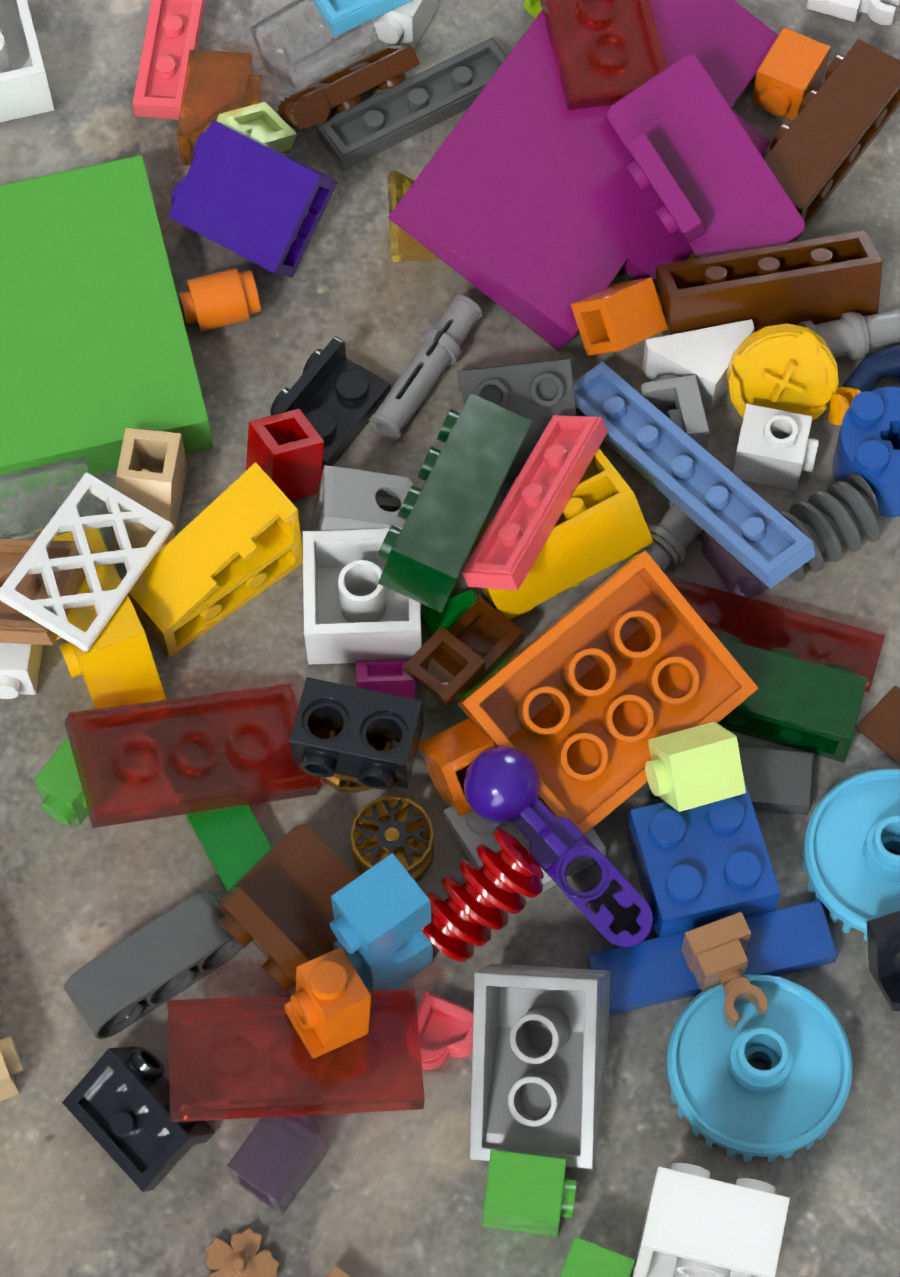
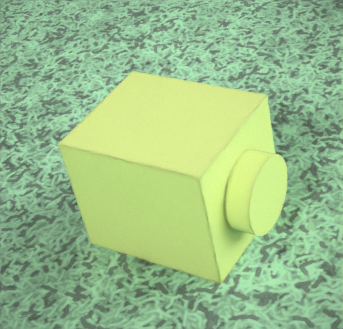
M716 722L706 723L648 740L651 760L645 763V772L649 787L655 796H659L678 812L746 793L737 736Z

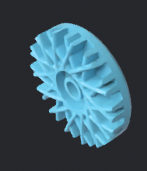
M876 769L862 772L843 780L828 791L819 801L809 819L801 856L804 857L802 872L806 871L809 878L807 884L808 891L816 893L814 901L820 900L821 904L823 903L830 911L829 920L832 923L840 920L844 922L843 932L849 933L851 928L857 929L864 933L863 940L868 942L867 921L900 911V855L887 851V849H892L900 854V769Z
M750 974L744 976L749 979L751 985L761 989L767 998L768 1008L764 1018H760L753 1003L746 1000L738 1001L734 1007L738 1012L739 1021L736 1028H731L723 1015L725 997L722 991V984L719 983L700 992L684 1008L673 1027L669 1040L665 1063L667 1065L665 1077L666 1081H669L671 1089V1102L673 1104L676 1103L678 1106V1117L680 1119L685 1117L692 1125L691 1132L694 1136L703 1135L706 1138L705 1145L711 1148L714 1143L726 1149V1155L732 1158L736 1153L742 1154L743 1161L750 1162L754 1156L768 1157V1162L775 1161L779 1155H782L784 1159H789L795 1151L806 1147V1150L810 1149L817 1139L822 1140L832 1124L836 1123L851 1088L853 1075L852 1054L848 1038L838 1018L819 997L805 987L781 977ZM756 1058L762 1059L768 1064L770 1070H758L748 1062Z

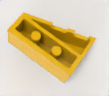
M600 449L597 450L519 590L482 588L491 605L509 620L531 611L535 606L569 588L578 586L587 578L619 561L630 558L634 553L654 543L634 492ZM489 521L485 526L482 527V530L471 550L468 560L491 521Z
M255 462L153 557L128 593V596L141 625L169 658L303 564V546L298 509Z
M98 528L84 530L88 546L93 554L108 552ZM72 531L55 536L52 540L75 542ZM115 565L95 566L102 591L117 589L121 579ZM85 576L77 594L90 593ZM128 594L87 652L82 651L69 641L59 645L71 678L79 675L82 676L105 734L169 709L146 634ZM94 605L70 608L66 618L69 623L86 632L96 619L97 613Z

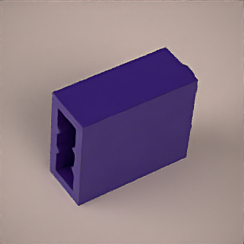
M212 119L209 128L199 135L193 150L195 158L186 177L179 180L172 192V208L167 217L275 274L293 278L338 181L229 125Z

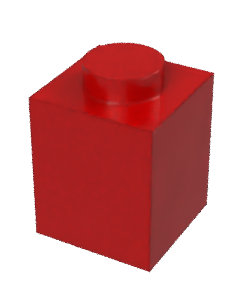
M300 409L249 421L246 471L256 462L290 501L317 494L321 481L324 440Z

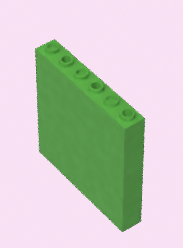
M142 155L0 185V496L79 479L86 472L93 476L117 470L125 428L181 433L185 454L214 448L209 420Z

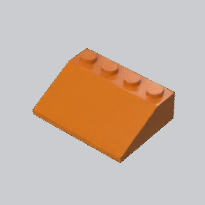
M643 551L630 559L457 704L469 719L494 741L496 747L514 748L532 760L540 776L541 788L539 799L555 817L570 818L585 835L648 782L645 763L651 760L649 739L710 722L718 723L759 688L650 555Z

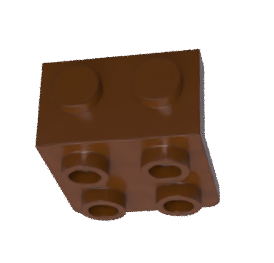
M305 824L296 825L215 903L225 914L219 923L240 946L245 948L252 942L268 959L261 966L262 969L287 993L293 986L296 988L297 966L334 950L333 943L337 941V938L329 924L334 920L331 896L358 876L310 826Z

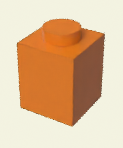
M783 27L757 70L752 104L762 107L772 115L783 116L794 121L798 116V109L805 95L811 88L818 90L825 78L830 46Z
M652 277L618 283L570 304L587 356L621 351L668 330L662 311V302L656 292Z
M469 718L420 742L418 746L436 793L460 817L473 811L464 793V777L470 763L480 753L496 747L494 741Z

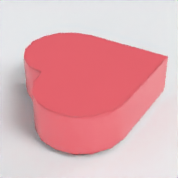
M425 991L405 1038L406 1053L411 1063L419 1069L434 1070L446 1064L450 1057L464 1058L472 1055L474 1011Z

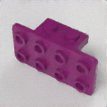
M684 56L609 107L607 118L633 157L631 161L625 164L642 192L650 186L653 188L662 204L654 208L661 222L671 236L680 231L697 258L790 243L804 233L805 223L696 56Z

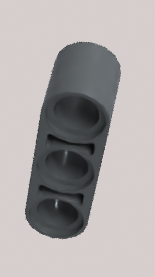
M211 891L197 893L82 966L68 978L64 984V990L97 1039H106L121 1032L228 962L242 949V946L220 925L219 921L225 914L215 904L218 900Z

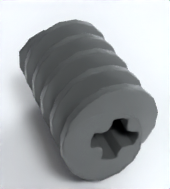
M856 473L847 476L845 482L838 481L828 486L826 492L819 491L811 495L808 502L800 501L792 505L789 512H779L813 541L816 556L805 564L815 573L821 571L824 567L822 551L828 559L837 562L843 557L840 542L851 552H856L862 546L859 532L870 542L877 541L881 535L878 524L880 518L879 507L876 497L869 484L861 475ZM803 566L789 575L796 583L804 580Z

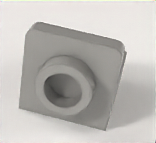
M664 375L651 382L643 383L640 394L707 450L709 428L696 375L682 377Z

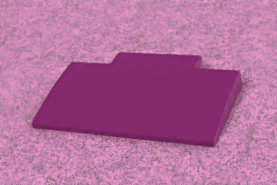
M549 0L387 218L558 351L578 331L570 304L606 289L621 268L636 280L652 277L656 289V265L685 261L693 253L682 233L679 231L671 236L656 214L654 208L662 204L653 188L650 186L642 192L625 164L631 161L633 157L607 118L609 107L684 56L694 55L699 59L729 107L732 108L757 72L779 35L734 0ZM732 110L762 156L771 140Z

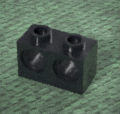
M307 677L289 739L292 764L300 766L304 772L317 777H332L335 773L358 778L362 784L375 789L387 790L392 788V786L408 789L424 726L423 701ZM322 726H335L341 730L337 736L330 739H321L313 735ZM384 737L392 738L399 742L397 747L389 751H379L370 745L375 740Z

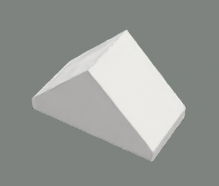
M752 319L646 339L642 367L645 378L653 381L664 375H676L678 377L696 375L703 408L712 412L728 389L726 372L732 353L746 337L754 333L755 328Z

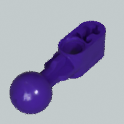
M494 747L476 756L470 763L464 777V793L472 810L489 822L498 824L513 823L530 842L529 852L534 856L539 866L610 943L620 947H630L642 942L650 933L653 924V915L649 904L570 818L555 817L539 799L541 788L540 776L532 760L521 751L510 747ZM585 856L596 860L602 870V878L599 885L589 892L576 891L567 881V868L578 857ZM613 879L623 888L622 891L612 895L614 899L624 908L630 907L634 903L641 910V913L636 918L641 928L634 935H631L626 930L620 931L617 935L612 932L609 925L613 922L614 916L604 904L601 905L597 914L593 913L587 906L588 902L599 898L605 893Z

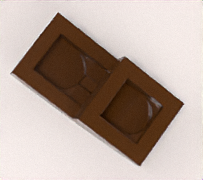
M480 597L448 631L441 627L403 665V671L448 706L471 690L502 663L523 642L524 631Z

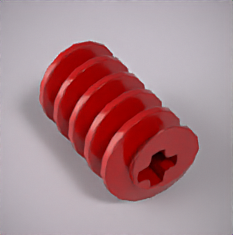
M497 828L493 832L501 848L498 852L484 844H480L476 848L477 854L483 863L481 868L476 867L467 860L459 863V868L466 882L461 884L450 876H446L441 880L449 896L446 900L433 892L426 894L431 902V923L421 930L436 948L445 956L455 961L466 962L474 955V945L483 946L491 940V929L500 930L508 924V913L518 914L525 908V897L535 898L543 892L541 878H544L538 862L515 837L501 828Z

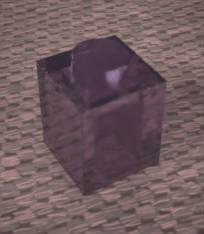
M271 1104L227 1164L232 1181L283 1216L326 1156L323 1138L318 1136L322 1131L321 1127L298 1109L291 1108L288 1114Z

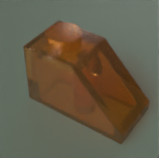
M189 49L177 128V140L182 165H192L195 158L193 154L195 143L199 135L209 128L212 119L217 121L220 113L261 103L262 75H254L251 53Z

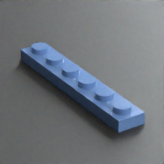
M601 362L573 382L576 416L602 417L608 431L603 441L770 589L816 556L811 539L604 362Z

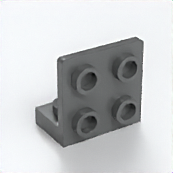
M571 359L457 370L459 392L463 395L464 405L470 393H473L532 421L506 478L519 475L553 415L576 416Z

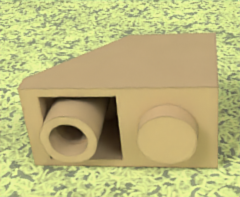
M125 428L116 473L115 490L174 525L173 530L157 551L158 553L175 537L188 469L181 433ZM141 523L125 525L132 549L146 547L156 533ZM114 532L113 551H117L120 548Z

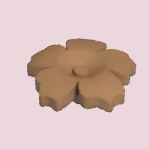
M250 1228L246 1229L243 1233L232 1235V1248L219 1238H214L212 1243L205 1247L207 1254L206 1268L214 1271L207 1277H278L279 1262L273 1259L269 1250L259 1252L262 1245V1236L260 1233H254Z

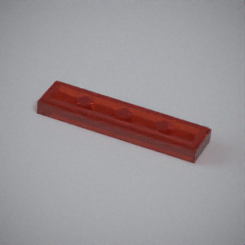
M667 576L714 634H729L741 640L745 645L767 651L775 648L787 650L794 653L800 660L822 666L827 664L845 666L856 675L868 678L865 692L869 693L885 635Z

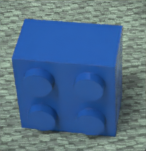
M746 783V793L681 812H678L667 802L630 810L626 837L644 898L652 911V926L656 938L693 930L742 912L745 918L776 910L781 893Z

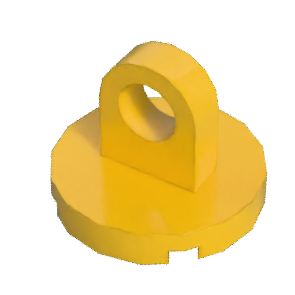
M788 323L767 326L746 337L732 353L726 372L730 399L742 418H744L746 404H752L812 416V421H814L827 409L826 404L831 399L832 393L835 396L839 384L837 363L826 341L807 327Z

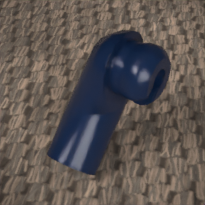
M900 345L867 354L842 387L856 388L861 392L872 391L882 378L892 374L900 383Z

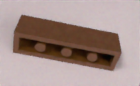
M860 39L856 41L846 55L839 53L834 58L827 70L823 85L819 90L811 88L800 104L797 118L791 125L784 123L779 128L772 140L770 152L764 159L803 218L805 229L900 106V60Z
M866 230L656 265V292L661 299L662 311L668 326V330L662 332L663 336L750 319L753 321L755 333L764 327L788 323L798 326L803 321H811L815 325L841 319L843 313L849 311L860 313L862 316L878 314L882 260Z

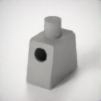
M324 465L312 514V531L390 528L391 525L402 528L406 520L397 516L410 487L413 485V481L403 476Z

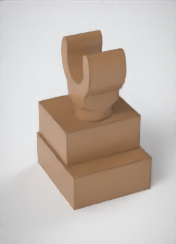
M742 912L685 932L681 950L701 992L716 984H722V991L725 997L723 1015L731 1028H736L739 1021L738 1012L734 1007L738 1001L746 1000L753 1003L760 1018L765 1017L768 1008L767 998L763 991L755 985H751L749 979L744 976L748 964L745 952H747L751 931Z

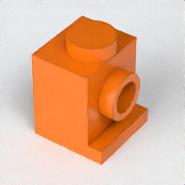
M340 947L296 967V993L291 995L290 1002L284 1004V1011L312 1059H315L368 1034L371 995L344 950Z

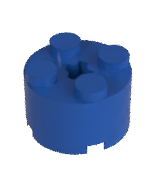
M884 387L865 391L854 397L843 417L832 462L835 482H845L847 476L853 473L859 474L864 478L876 497L879 516L885 517L900 516V387Z

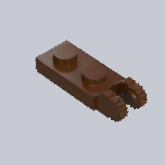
M390 44L307 85L305 88L291 94L290 98L285 97L284 101H280V106H277L279 109L276 113L292 128L297 126L298 129H313V125L319 126L326 122L331 108L335 112L349 109L363 101L361 93L377 86L378 90H384L403 82L406 79L404 72L420 65L415 50L410 46Z

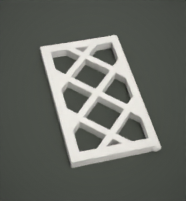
M86 472L0 588V600L79 647L82 651L87 652L169 536L174 525ZM87 492L106 503L109 514L80 517L77 506ZM141 523L156 533L146 547L132 549L125 528L126 524ZM113 526L120 550L91 554L84 530ZM72 531L79 555L49 559L46 548L57 533ZM124 563L127 574L117 589L102 591L95 566ZM83 568L90 593L60 597L53 572ZM41 573L48 598L31 600L17 592L16 589L27 575ZM95 606L97 617L86 632L67 621L64 609Z

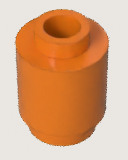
M237 268L188 279L186 280L188 291L178 293L186 325L196 322L199 332L249 321V315L261 312L259 296L251 270L238 273Z

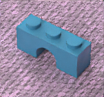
M393 853L331 896L334 920L329 924L337 938V941L333 943L334 950L342 947L375 1004L433 962L432 942L421 930L431 923V902Z

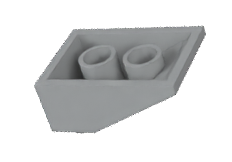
M489 964L475 972L470 1160L489 1161L490 1151L498 1150L566 1159V1167L593 1169L595 1167L609 1036L610 970Z

